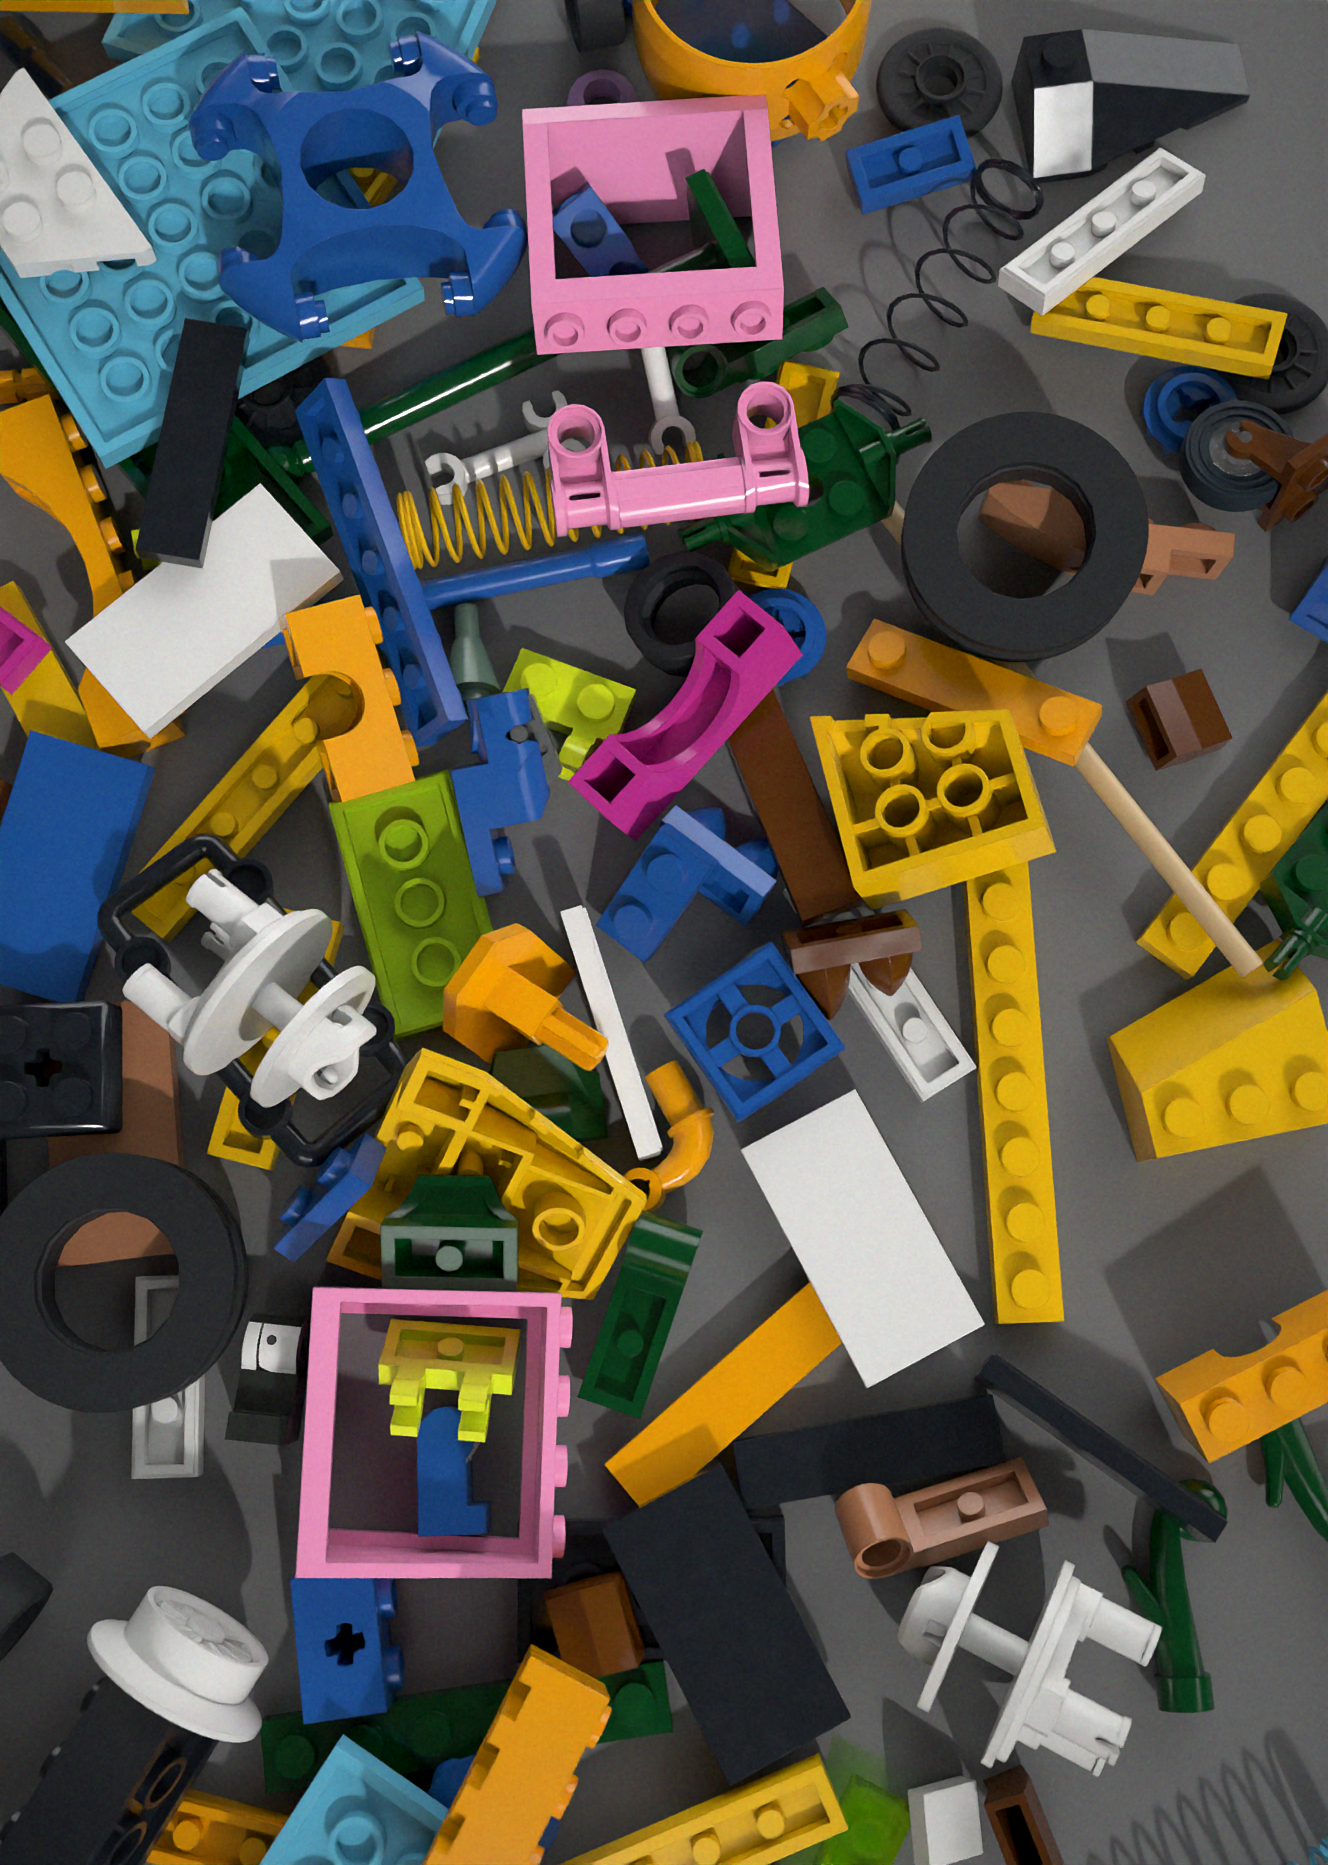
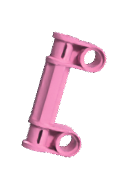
M761 381L750 385L742 392L738 400L733 425L732 439L736 455L733 458L613 472L610 468L605 427L601 417L593 409L579 404L567 405L556 411L548 423V459L551 473L550 491L557 537L567 536L568 530L574 528L607 524L610 530H618L627 527L739 513H754L756 506L792 501L796 507H804L808 504V472L805 456L800 448L794 403L790 394L782 386L773 382ZM755 415H765L771 418L777 426L770 429H761L754 426L749 421V418ZM581 437L587 440L591 446L580 452H571L561 444L566 439Z

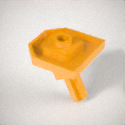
M518 923L481 935L444 988L442 1030L490 1066L495 1052L525 1048L529 1040L539 1046L543 1042L582 1069L591 1071L601 1062L609 1046L607 1037L565 1011L564 1006L558 1000L577 971L532 931Z

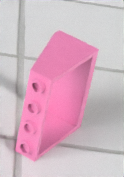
M766 95L522 109L531 305L537 355L780 340L783 338L784 283ZM705 169L706 172L709 171L732 217L751 216L756 267L556 279L552 210L587 181L618 224L690 220L685 177Z
M349 1286L313 1287L296 1578L552 1577V1558H563L565 1550L564 1515H554L555 1487L566 1486L568 1470L567 1446L556 1445L557 1417H568L570 1406L569 1375H559L560 1348H570L572 1308L561 1307V1293L382 1289V1287ZM342 1313L527 1319L518 1537L483 1535L418 1537V1532L329 1528Z

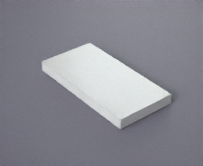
M260 483L212 522L203 569L162 562L68 638L65 643L139 728L151 739L281 632L278 622L279 617L286 613L311 607L343 581L344 578L333 562Z
M856 1089L741 1149L747 1165L866 1388L985 1325Z

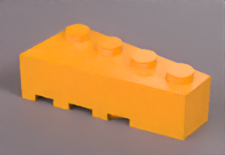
M531 1644L421 1865H539L545 1848L537 1843L551 1816L558 1820L562 1817L579 1779L573 1772L586 1746L592 1750L596 1746L611 1714L612 1708L607 1705L610 1697L605 1684Z

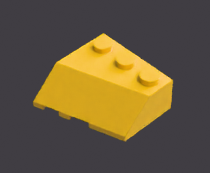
M1009 709L931 712L928 717L891 719L889 714H866L864 720L834 721L832 716L810 717L853 887L872 910L1056 852L1042 802Z
M1277 938L1255 952L1264 962L1276 950L1281 941ZM1261 964L1248 975L1241 978L1231 965L1107 1038L1137 1163L1328 1124V1031L1317 991L1298 965L1287 980H1279L1272 976L1279 966L1268 972L1264 964Z

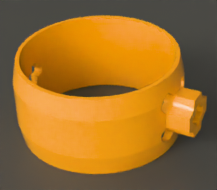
M632 0L633 33L636 51L647 82L658 101L766 95L771 142L785 139L802 132L807 140L817 137L822 142L841 131L845 121L857 111L859 95L850 82L864 52L872 0H839L847 17L829 37L801 54L765 63L733 62L705 54L681 40L665 25L655 11L659 0ZM798 79L795 84L785 89L792 81ZM788 115L791 117L790 119L783 120Z

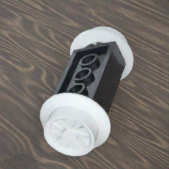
M166 1586L150 1588L129 1621L107 1619L95 1623L87 1635V1645L93 1658L107 1676L97 1681L88 1691L80 1706L82 1716L67 1740L60 1743L48 1755L42 1764L39 1772V1777L42 1780L27 1804L17 1810L3 1826L0 1832V1865H144L219 1741L247 1742L252 1740L260 1730L262 1725L260 1712L248 1695L269 1660L267 1651L260 1641L241 1623L216 1606L190 1593Z

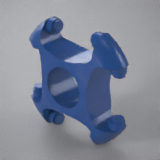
M415 30L413 35L398 36L397 41L389 42V53L393 74H402L403 77L340 92L272 93V90L281 89L275 56L265 57V53L246 55L244 51L226 65L200 97L190 116L188 125L192 145L199 157L208 161H216L226 157L231 150L246 149L256 153L267 165L283 201L281 239L277 251L268 259L259 260L258 256L244 248L229 247L219 252L218 261L216 262L218 283L222 291L239 307L262 324L301 343L305 339L319 338L321 333L330 332L325 302L324 300L315 301L314 296L337 288L375 280L410 277L448 279V282L440 283L445 314H454L455 317L472 315L474 318L496 298L519 267L528 247V234L525 222L520 217L519 212L513 209L499 210L484 224L483 229H477L468 225L458 213L433 152V142L438 130L447 122L461 119L476 126L487 125L496 118L498 108L495 85L491 77L457 49L437 38ZM352 167L375 168L394 176L405 187L403 191L388 203L370 209L343 208L324 200L316 192L317 187L332 174Z

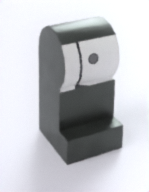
M254 1313L251 1316L243 1341L242 1365L234 1410L229 1412L224 1440L286 1446L299 1440L309 1363L307 1355L310 1324L307 1318Z

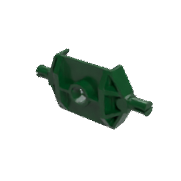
M838 399L833 402L832 413L798 428L800 448L803 450L807 465L808 482L815 486L821 494V498L817 503L807 507H796L793 502L756 506L754 513L707 517L683 529H678L679 539L682 545H684L685 551L691 552L720 539L723 545L731 544L765 570L772 572L892 516L895 506L896 465L899 464L900 455L932 441L929 425L926 426V420L923 417H919L917 420L892 432L889 430L884 431L881 426ZM723 453L717 455V459L726 458Z
M1328 802L1260 882L1261 892L1282 931L1279 938L1283 940L1263 964L1268 972L1279 966L1272 975L1279 980H1287L1300 961L1308 955L1328 960Z

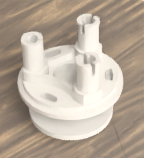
M217 869L210 870L207 876L204 874L195 881L186 896V902L212 921L209 927L216 932V935H213L211 932H205L201 944L225 961L216 977L201 996L192 999L155 967L147 963L135 971L128 979L123 988L124 996L168 1031L172 1038L184 1047L183 1059L185 1065L195 1074L202 1076L209 1075L226 1067L232 1060L239 1058L275 1026L281 1033L261 1061L250 1089L251 1097L263 1107H271L282 1102L300 1087L318 1100L334 1096L356 1075L358 1071L359 1047L376 1035V1027L362 1016L373 994L375 976L363 966L349 968L329 981L303 1006L296 999L309 982L313 971L320 964L327 950L332 935L331 919L319 909L294 911L282 916L266 902L261 906L256 904L226 880ZM319 1069L322 1071L320 1077L316 1073Z
M989 1541L987 1542L972 1577L952 1567L931 1566L924 1575L920 1587L917 1588L912 1596L898 1631V1641L912 1657L932 1667L917 1707L929 1713L959 1646L1014 1675L980 1763L989 1768L992 1767L995 1759L1005 1763L1016 1740L1034 1750H1037L1040 1744L1087 1769L1096 1777H1099L1105 1762L1114 1766L1120 1753L1119 1747L1122 1748L1132 1719L1126 1716L1122 1717L1069 1689L1070 1680L1064 1678L1069 1660L1077 1640L1083 1642L1087 1636L1146 1667L1154 1652L1162 1627L1103 1598L1102 1593L1080 1583V1579L1072 1576L1075 1565L1065 1560L1043 1606L1029 1642L972 1613L991 1570L999 1546Z

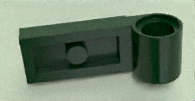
M823 286L783 307V338L780 340L665 347L671 376L680 390L693 398H705L736 382L742 383L748 379L758 380L767 377L779 368L781 362L802 351L812 352L825 347L833 340L835 334L849 328L841 305ZM699 351L706 352L705 359L701 365L692 370H683L684 362L691 354Z
M642 1210L633 1228L622 1267L577 1396L578 1398L637 1419L641 1418L703 1230Z

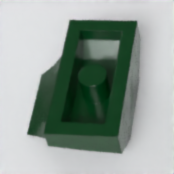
M547 1045L494 1053L488 1073L577 1142L608 1138L599 1073L582 1069Z
M418 1175L410 1193L401 1206L384 1217L381 1223L382 1289L517 1291L519 1284V1220L505 1210L490 1176Z

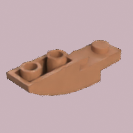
M1027 480L1001 482L986 490L980 505L979 519L1002 538L1026 554L1057 570L1073 576L1082 565L1087 546L1083 521L1069 499L1055 489L1035 487L1033 483ZM1148 518L1149 538L1147 553L1140 575L1131 592L1154 595L1168 574L1216 580L1234 556L1235 533L1215 531L1214 527L1203 523H1190L1180 527L1158 525Z

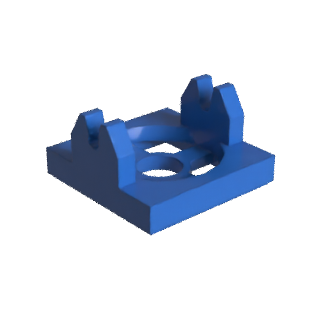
M769 942L664 1014L665 1019L737 1123H740L764 1105L777 1100L786 1091L800 1084L813 1074L816 1069L846 1049L841 1039L772 942ZM745 985H766L781 991L786 998L769 1009L761 1005H749L740 993V990ZM722 1002L733 1017L729 1025V1037L709 1049L706 1042V1022L711 1010ZM750 1013H759L771 1021L774 1027V1037L766 1047L752 1050L744 1047L739 1042L736 1035V1026L743 1016ZM799 1014L803 1022V1043L796 1060L791 1065L777 1044L781 1036V1026ZM739 1054L748 1057H760L774 1078L768 1080H744L727 1073L722 1066Z

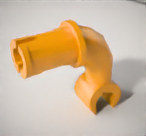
M676 1060L664 1064L645 1077L646 1083L671 1126L667 1134L670 1139L673 1138V1148L666 1159L653 1169L635 1168L623 1175L633 1185L638 1181L649 1182L650 1195L643 1210L648 1212L656 1211L662 1206L667 1193L685 1185L699 1174L710 1157L714 1130L711 1117L715 1112L712 1107L704 1108Z

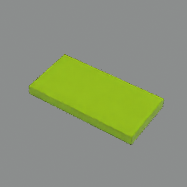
M448 769L415 778L414 782L346 802L334 801L328 803L373 975L375 976L380 1001L394 1018V1039L396 1042L442 1029L444 988L481 935L494 931L485 897H477L455 790Z

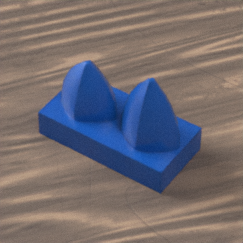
M675 805L661 820L657 831L660 827L670 823L719 861L698 892L744 927H747L760 912L777 882L778 867L766 838L751 840L733 848L725 842L726 821L722 808L705 807L685 812Z

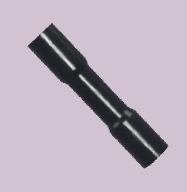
M6 16L0 19V50L18 70L24 68L35 84L50 99L77 87L71 78L52 60L47 49L17 18Z

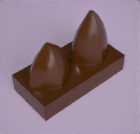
M906 909L781 932L784 954L794 975L827 1020H832L846 997L850 981L851 964L858 963L864 976L877 990L887 996H893L908 976L913 960V952L923 950L920 927Z

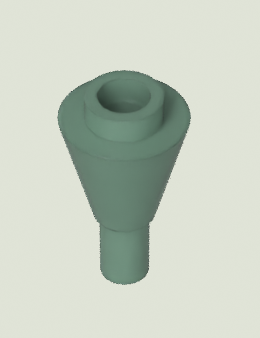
M464 603L454 608L455 641L452 645L448 664L456 686L461 693L467 716L470 717L467 700L502 692L484 643L480 639L478 608L473 604Z

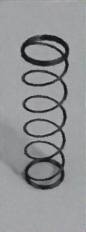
M1000 158L988 159L978 165L970 182V194L973 204L954 208L945 217L942 231L946 248L926 252L918 259L914 273L919 293L898 296L889 304L886 317L892 338L869 341L861 348L858 363L860 374L865 384H851L834 390V394L830 398L832 409L833 402L838 400L840 396L858 399L880 413L890 424L892 431L900 428L895 414L903 417L912 415L911 407L906 401L892 392L873 386L869 382L863 365L865 354L874 345L892 343L896 344L901 352L920 368L930 372L940 371V364L934 355L914 343L897 338L892 327L891 318L894 308L903 300L922 298L929 309L944 322L958 328L968 326L967 316L955 304L941 297L924 293L920 284L922 264L930 256L939 253H949L956 265L972 279L984 284L996 282L994 270L983 259L969 252L951 248L947 229L950 220L958 212L976 209L983 222L999 236L1012 241L1023 239L1024 231L1017 220L1032 219L1039 214L1044 203L1040 185L1025 168L1012 161ZM988 168H997L1017 176L1034 194L1035 207L1030 211H1020L1002 204L984 186L981 177L982 172ZM975 188L985 204L977 203L975 197ZM981 209L994 212L1009 220L1019 231L1018 235H1009L998 229L987 219ZM956 255L967 257L979 263L989 272L991 279L981 278L971 272L960 262ZM930 300L939 302L952 309L962 318L963 323L953 321L943 315ZM905 347L923 354L932 361L935 367L919 361ZM880 394L893 399L903 406L907 412L891 405Z

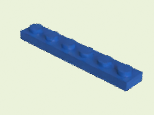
M324 378L295 410V414L364 607L372 606L378 617L383 642L378 644L386 668H390L396 678L401 697L400 707L408 730L414 739L416 747L435 745L468 720L462 696L456 686L442 647L440 635L435 628L421 589L420 580L415 573L401 534L400 525L395 518L381 479L379 467L374 460L361 424L359 412L354 405L346 380Z

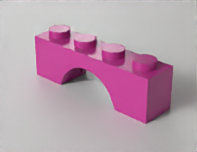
M739 590L695 638L696 651L691 670L671 702L657 716L640 728L625 734H610L568 781L603 816L635 842L803 655L784 626Z

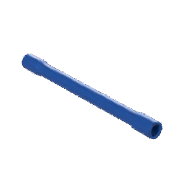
M642 531L594 541L585 547L422 580L420 583L430 611L588 577L603 578L637 571L650 565V558L645 535ZM350 595V596L340 597V598H336V599H331V600L316 602V603H315L314 605H312L311 607L317 606V605H321V604H324V603H328V602H332V601H336V600H340V599H343V598L355 596V595ZM279 632L260 649L285 644L282 632Z

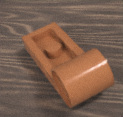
M1022 1456L1006 1461V1463L984 1468L893 1498L891 1491L884 1485L877 1483L858 1485L846 1491L838 1499L834 1510L855 1571L860 1576L868 1579L886 1578L919 1566L923 1568L983 1548L988 1541L995 1544L1050 1526L1047 1508Z

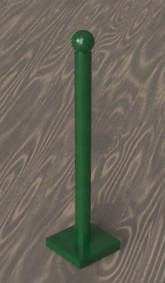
M702 169L685 177L692 242L696 249L643 274L756 267L755 260L709 171L706 172L705 169ZM534 326L359 408L357 410L369 446L563 353L537 355ZM303 436L294 439L292 445L278 442L264 447L296 485L301 482L304 472L311 474L316 471ZM257 462L260 472L266 477L271 478L266 470Z

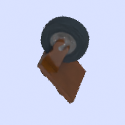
M1249 401L1223 402L1205 410L1188 428L1180 448V473L1188 490L1198 500L1212 508L1227 512H1245L1257 508L1263 511L1257 524L1266 532L1285 518L1290 523L1301 518L1317 503L1319 494L1328 488V433L1311 444L1294 438L1287 423L1277 413L1263 405Z

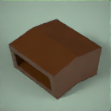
M1202 668L1169 680L1147 685L1125 701L1156 771L1220 750L1232 739V735Z
M622 1570L582 1579L543 1592L562 1661L595 1679L639 1667L646 1655V1650Z
M1022 1764L983 1780L987 1791L983 1806L1006 1864L1064 1865L1031 1778ZM1020 1804L1036 1845L1035 1848L1023 1853L1005 1808Z

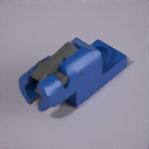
M528 688L467 700L470 715L471 755L478 754L479 762L458 766L451 771L477 897L503 892L509 884L507 875L516 873L511 840L509 836L499 837L497 828L541 819L545 813L550 796L549 784L562 772L561 762L537 700L533 693H529Z

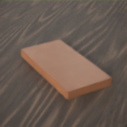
M132 1001L113 1002L112 1004L122 1008V1130L119 1133L47 1137L49 1170L78 1157L111 1152L130 1153L161 1159L185 1169L175 1039ZM50 1058L49 1064L43 1066L44 1079L49 1081L51 1075L61 1073L62 1062ZM129 1212L107 1213L84 1224L65 1244L56 1268L175 1253L168 1237L150 1220Z

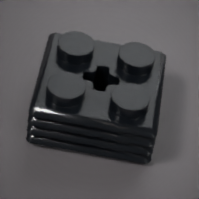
M106 1000L0 1006V1140L119 1133L122 1130V1008ZM50 1058L62 1062L61 1073L51 1075L49 1081L42 1078L43 1066L49 1064Z

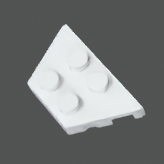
M24 68L16 71L0 94V250L19 277L48 276L58 270H70L74 273L100 270L99 262L135 258L137 266H148L156 262L157 259L150 243Z

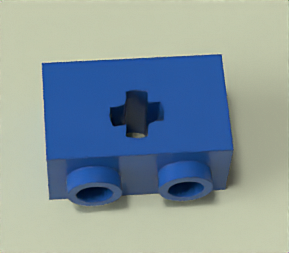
M295 1575L290 1579L304 1724L387 1712L397 1697V1689L404 1688L406 1680L402 1646H392L389 1618L397 1617L398 1592L395 1578H296ZM348 1623L352 1624V1634L362 1632L365 1639L355 1652L350 1651V1641L340 1643L337 1635Z

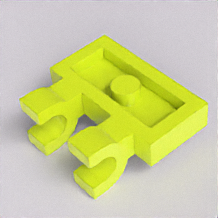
M521 648L502 692L528 688L529 693H533L537 700L546 727L569 735L558 756L562 765V772L558 777L567 781L571 779L594 753L596 747L600 746L610 734H622L636 700V689L524 648Z
M391 1319L378 1364L379 1384L392 1385L389 1399L390 1405H394V1411L390 1423V1435L418 1437L425 1388L460 1391L458 1410H462L458 1428V1440L485 1442L492 1394L512 1395L520 1354L521 1329Z

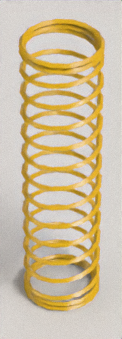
M696 440L693 443L688 442L686 444L685 463L704 461L699 443ZM667 445L663 450L662 466L668 465V454H670L674 465L680 464L673 448ZM646 449L642 450L639 458V469L645 468V458L649 468L655 467L650 453ZM622 453L619 454L616 459V472L622 471V464L625 471L631 470L627 458ZM550 466L546 470L549 530L533 477L528 470H525L523 473L526 537L509 481L504 474L500 476L499 490L503 543L483 480L478 478L476 481L480 549L471 526L460 486L455 482L452 486L457 555L446 527L435 488L431 486L429 489L434 547L433 559L421 528L412 493L408 490L407 492L404 491L403 494L398 492L396 503L401 534L414 570L417 568L421 570L423 568V553L432 567L437 566L440 549L438 522L451 558L456 563L461 561L463 541L460 510L472 548L476 556L483 559L486 552L483 503L500 553L506 555L509 550L506 495L520 541L524 549L529 551L532 547L529 488L545 540L549 546L553 547L555 544V522L550 491ZM602 525L591 526L594 536L600 538L602 535ZM643 525L641 528L646 530L648 525ZM578 528L569 529V537L576 543L579 535ZM620 528L617 531L623 534L625 528Z

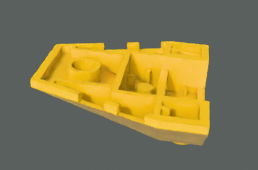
M422 1047L406 1065L373 1138L387 1148L372 1187L341 1216L328 1250L326 1261L382 1281L381 1223L384 1217L401 1206L410 1193L418 1175H488L493 1181L505 1210L519 1220V1284L517 1291L561 1293V1297L593 1300L646 1205L647 1195L489 1073Z

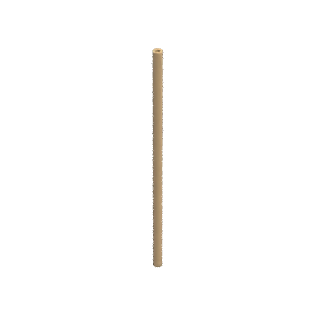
M895 500L892 516L881 520V522L901 546L905 511ZM990 659L993 664L1038 680L1025 662H1004ZM1087 742L1075 768L1237 973L1243 978L1264 962L1089 742Z

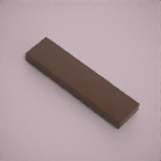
M772 688L731 734L726 743L803 928L862 906L863 899L853 887L843 851L775 691Z

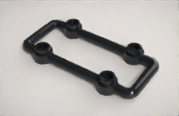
M210 833L195 834L108 896L98 910L97 927L102 937L116 952L115 970L122 982L126 984L135 971L141 966L150 963L177 985L170 977L171 960L163 945L150 937H137L124 922L123 918L204 858H207L226 880L256 904L261 906L266 902L284 916L287 912L273 897L274 883L269 869L258 860L251 858L241 859L230 845L217 835ZM323 956L320 964L313 971L310 980L320 990L329 981L338 976L339 973ZM376 1002L368 1003L362 1016L376 1027L377 1032L375 1036L359 1047V1055L364 1057L375 1056L391 1075L390 1079L311 1142H308L292 1123L293 1106L289 1097L271 1107H263L251 1097L250 1089L254 1076L239 1058L233 1059L226 1067L216 1071V1074L239 1100L238 1117L245 1130L255 1138L262 1140L271 1139L287 1159L295 1165L305 1168L319 1167L336 1148H346L383 1117L406 1065L411 1061V1058L394 1039L395 1022L391 1012L382 1004Z

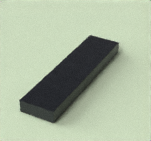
M185 318L135 548L139 558L203 569L250 342L246 328Z
M992 1354L984 1361L973 1378L975 1381L1200 1542L1216 1543L1228 1523L1225 1520L1226 1516L998 1354Z
M990 1393L732 1441L741 1497L745 1510L842 1493L867 1483L886 1485L1006 1463L994 1399Z

